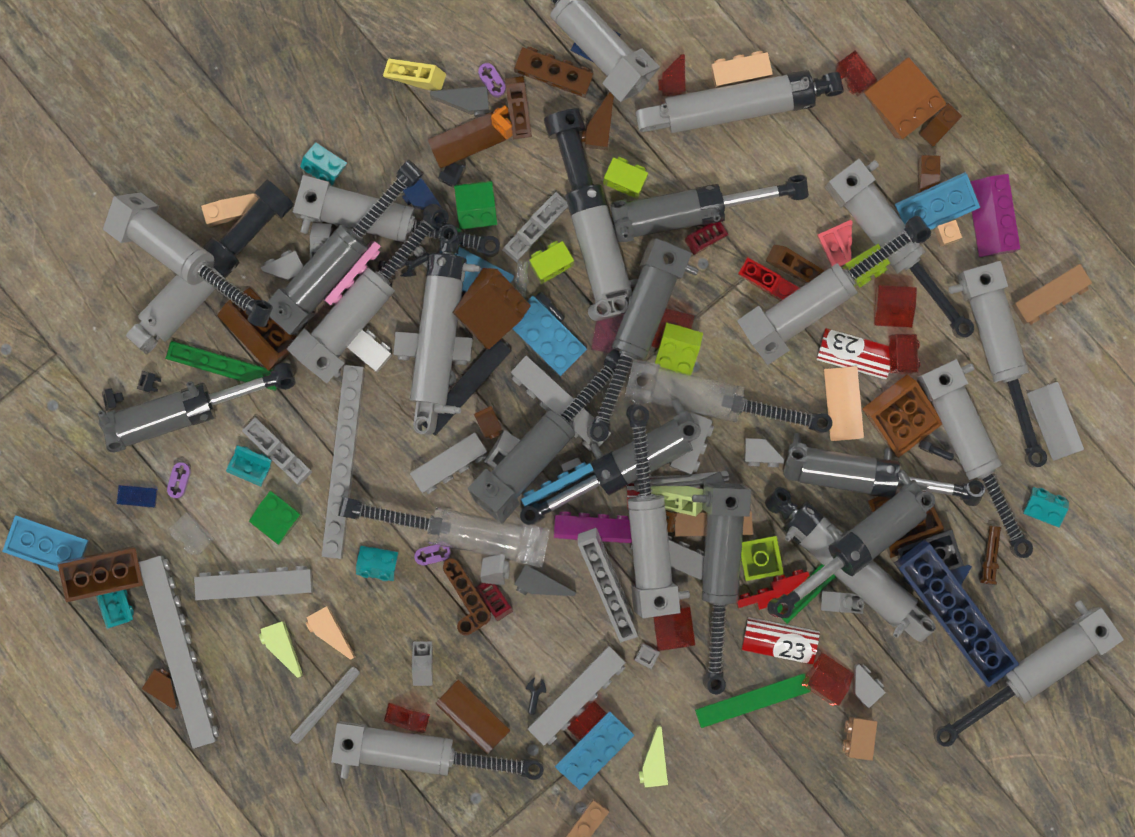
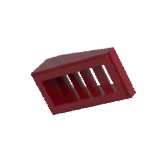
M717 222L708 224L691 233L685 238V242L692 254L696 255L729 234L723 224ZM712 227H716L717 231L720 234L719 236H717ZM707 230L709 231V233H710L711 236L713 237L712 240H711V238L709 237V235L707 234V232H706ZM699 235H702V236H703V238H704V240L706 241V243H704V242L702 241V239H701V237H700Z
M481 583L475 587L496 621H500L513 612L496 584ZM491 585L493 586L491 590L483 594L482 591H484ZM495 592L497 593V595L487 600V597ZM499 599L502 600L501 602H499V603L496 604L495 606H493V607L491 606V604H493V603L496 602L497 600H499ZM504 605L506 606V607H504L503 609H501L500 611H498L497 613L495 612V611H497L498 609H500L501 607H503Z

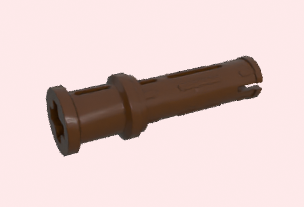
M989 526L986 559L982 563L983 575L980 583L997 585L996 573L997 569H999L997 557L1002 527Z

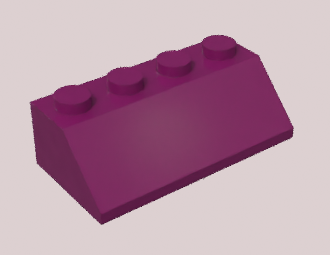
M1009 174L989 176L971 181L970 183L980 205V208L972 211L978 256L986 257L1013 253L1020 250Z
M559 512V515H555L554 538L578 540V534L597 528L602 542L631 544L629 516L617 515V519H609V515L598 514V518L590 517L589 513H579V516H571V512Z

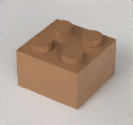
M849 716V720L845 722L847 740L844 739L842 751L845 752L846 756L873 761L877 721Z

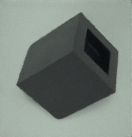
M456 163L447 165L444 171H441L438 180L454 188V185L459 184L466 167Z

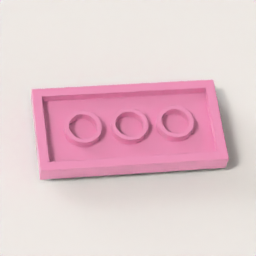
M371 241L367 245L369 247L367 251L323 299L327 304H336L343 296L341 292L345 288L349 289L354 284L355 280L353 278L357 274L361 275L368 267L366 263L378 256L380 253L378 249L381 247L378 243Z

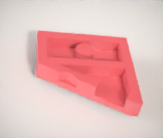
M852 220L817 235L831 267L836 263L841 267L851 261Z

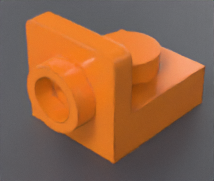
M504 105L492 113L491 121L492 126L507 140L512 136L513 126L507 119L509 116L508 107Z

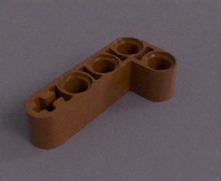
M448 559L443 564V571L470 613L458 622L457 629L462 635H470L491 620V613L459 561ZM449 562L452 564L456 563L455 570L457 573L460 571L463 573L454 580L451 578V576L455 575L453 571L447 570ZM464 578L467 580V587L465 589L457 587L458 579ZM471 594L476 595L478 599L477 604L474 606L467 603V597ZM479 611H485L488 614L485 622L478 620L477 614ZM468 621L471 623V630L469 632L462 631V622Z

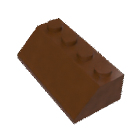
M250 287L243 291L251 299L262 300ZM229 300L217 316L268 371L281 363L290 354L287 348L297 337L294 334L289 335L271 317H269L265 327L251 324L248 321L249 316L246 314V310L240 308V305H236L235 301Z
M134 546L57 562L66 602L143 586Z

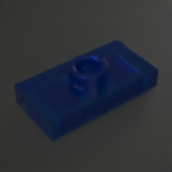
M118 485L116 504L156 508L158 489Z

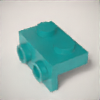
M315 142L303 156L300 167L306 173L311 174L317 179L327 181L333 186L336 178L345 169L347 162Z
M237 445L235 453L226 468V472L262 487L271 469L272 460L264 454L252 452L248 447Z
M1033 487L1023 514L1059 528L1069 510V501L1061 495H1054L1043 488Z
M360 546L356 563V575L363 578L371 577L382 581H394L398 552Z
M126 589L96 596L107 629L133 620L134 612L132 607L128 605Z

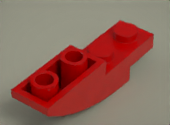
M748 257L738 275L779 301L800 289V287L783 279L779 274Z
M803 569L793 571V576L785 578L783 574L773 577L774 581L770 582L772 590L766 587L757 590L758 594L750 596V593L739 595V600L736 603L737 608L755 603L758 610L767 608L771 599L779 598L783 594L788 595L805 582L809 572H804Z

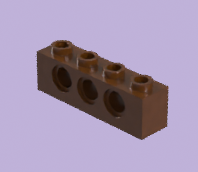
M522 47L514 67L515 73L586 98L594 73H591L589 68L583 66L578 68L573 66V63L563 60L561 62L556 60V57L551 54L545 53L543 55L537 53L538 50L535 48L527 47L526 49ZM538 60L542 63V66L534 68L531 64ZM552 67H557L560 72L557 75H552L549 70ZM569 74H576L578 79L571 82L567 79V76Z

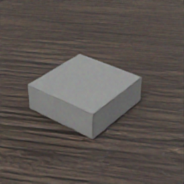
M579 458L562 464L561 467L563 472H567L580 465L581 462Z
M643 643L634 661L652 669L660 652Z

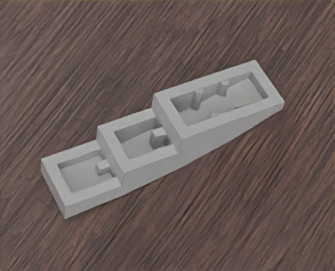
M555 192L504 246L503 251L517 263L568 208L567 201Z
M256 417L242 430L299 486L312 473Z

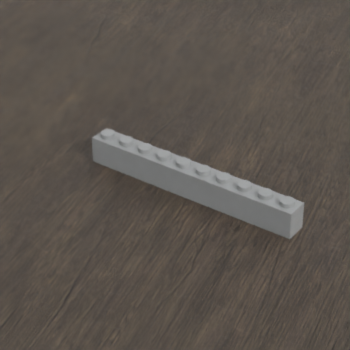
M344 365L322 557L343 559L348 518L338 516L341 498H350L365 376L364 367Z
M158 556L138 562L192 748L218 741L219 731L216 725L213 726L211 718H214L212 708L208 707L206 702L208 694L206 688H202V673L200 669L197 670L196 668L197 656L195 651H191L190 647L192 639L190 633H186L184 625H187L186 619L179 610V607H181L180 598L178 595L175 596L173 588H176L173 577L169 576V561L167 558L164 559V556Z

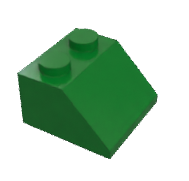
M492 181L454 185L459 229L497 225Z
M270 491L259 504L249 522L276 544L280 545L303 515L276 493Z

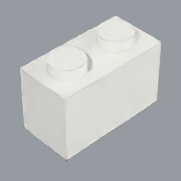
M361 330L347 348L378 373L392 356L389 352L391 349L383 342L381 344L374 340L376 336L369 330L366 332Z

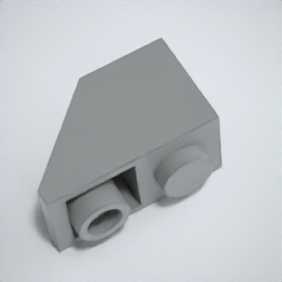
M312 224L310 259L332 235V224Z
M289 250L281 254V258L277 260L270 259L264 263L265 266L261 267L265 274L291 282L304 266L297 252Z
M504 430L483 462L494 469L520 440Z
M745 439L744 462L748 463V466L759 467L760 463H768L767 467H779V464L784 463V459L766 439Z
M505 554L483 558L481 582L505 585V579H509L510 574L509 561H506Z
M822 591V611L863 614L864 601L858 595Z
M432 641L413 642V686L433 685Z
M856 663L854 665L853 694L866 708H870L885 694L883 690L884 685L877 678L875 680L872 679L869 675L871 671L864 664L860 666Z

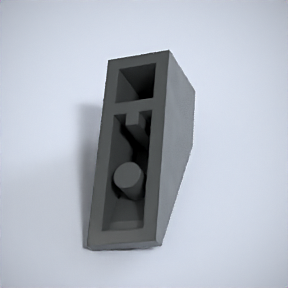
M487 87L430 91L431 99L468 114H474L475 117L485 116V113H489Z
M526 564L514 584L517 586L516 590L524 595L530 593L575 596L576 592Z

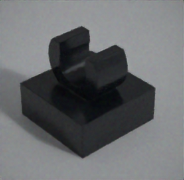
M142 371L137 389L149 393L150 391L158 392V389L153 387V382H161V379L155 377L156 374Z
M112 388L105 389L102 392L106 411L115 409L116 403L124 400L122 392L113 394Z

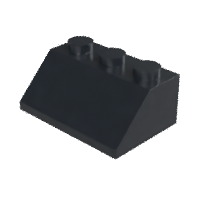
M952 529L897 548L899 559L923 540H926L949 570L964 566Z

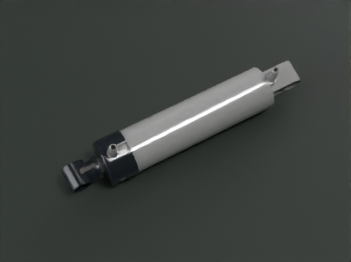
M804 70L767 79L665 98V104L640 109L635 114L640 132L669 127L672 134L787 111L813 108L816 105V97H821V94H825L827 97L842 94L844 89L839 72L825 74L822 76V79H812L810 71Z
M451 224L442 226L439 231L441 239L440 253H431L428 257L427 279L410 401L416 402L414 430L426 436L435 432L438 413H461V408L446 405L458 318L452 312L461 300L465 272H479L481 269L480 266L475 264H467L466 258L457 256L459 244L463 239V233L459 228ZM454 231V237L448 239V234ZM426 421L428 427L423 431L422 424Z
M776 488L766 498L765 505L772 513L780 512L784 515L783 518L785 520L789 517L782 527V530L786 533L785 540L790 541L793 539L824 566L833 560L828 548L834 542V539L827 530V527L832 523L808 501L796 509L798 505L791 502L790 493L785 488ZM873 560L854 576H849L842 569L834 573L838 579L893 628L896 627L893 633L895 638H898L905 630L915 640L922 642L935 631L936 625L933 620L916 606L918 600Z

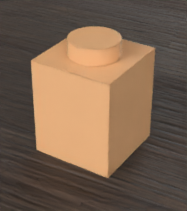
M956 220L939 225L934 229L940 247L957 242L962 238Z

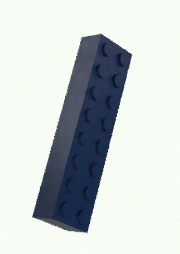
M923 540L894 562L988 688L1019 665L986 618L926 540Z

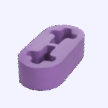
M489 63L482 64L479 67L478 74L483 84L493 97H502L506 91L503 80L493 65ZM483 69L492 70L490 72L492 79H489L487 75H482L484 73ZM492 82H495L497 86H502L500 88L501 92L492 91L494 89Z
M177 463L172 469L167 487V492L172 498H181L186 492L191 469L185 463ZM184 466L186 474H182L181 479L179 480V473L177 472V469H181V467ZM179 481V488L181 489V492H177V494L174 495L172 487H176L177 482Z
M436 544L417 550L414 557L419 565H429L448 559L451 550L446 544ZM439 547L447 549V553H445L443 558L441 555L434 556L433 552L439 551ZM422 551L425 554L431 553L432 557L426 558V562L418 559Z

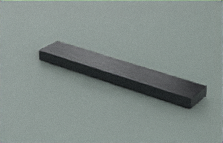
M501 340L490 349H487L448 392L446 405L461 408L512 350ZM438 413L436 429L433 435L436 436L455 414ZM425 421L422 425L427 428L428 423Z

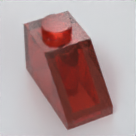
M681 54L662 73V79H658V91H662V96L685 94V54Z
M388 703L384 722L407 730L425 733L430 714Z

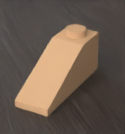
M248 194L202 205L206 224L209 227L240 219L258 198L254 194Z
M329 606L306 617L308 620L306 625L311 633L314 631L315 635L350 660L355 658Z

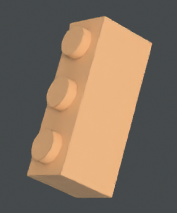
M757 51L751 53L752 56L744 57V55H737L733 57V60L718 59L714 61V64L711 65V72L715 88L771 78L773 74L768 52Z

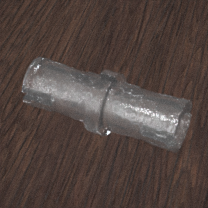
M517 261V276L514 278V283H516L515 289L526 300L527 284H529V262L524 261L522 263V261Z

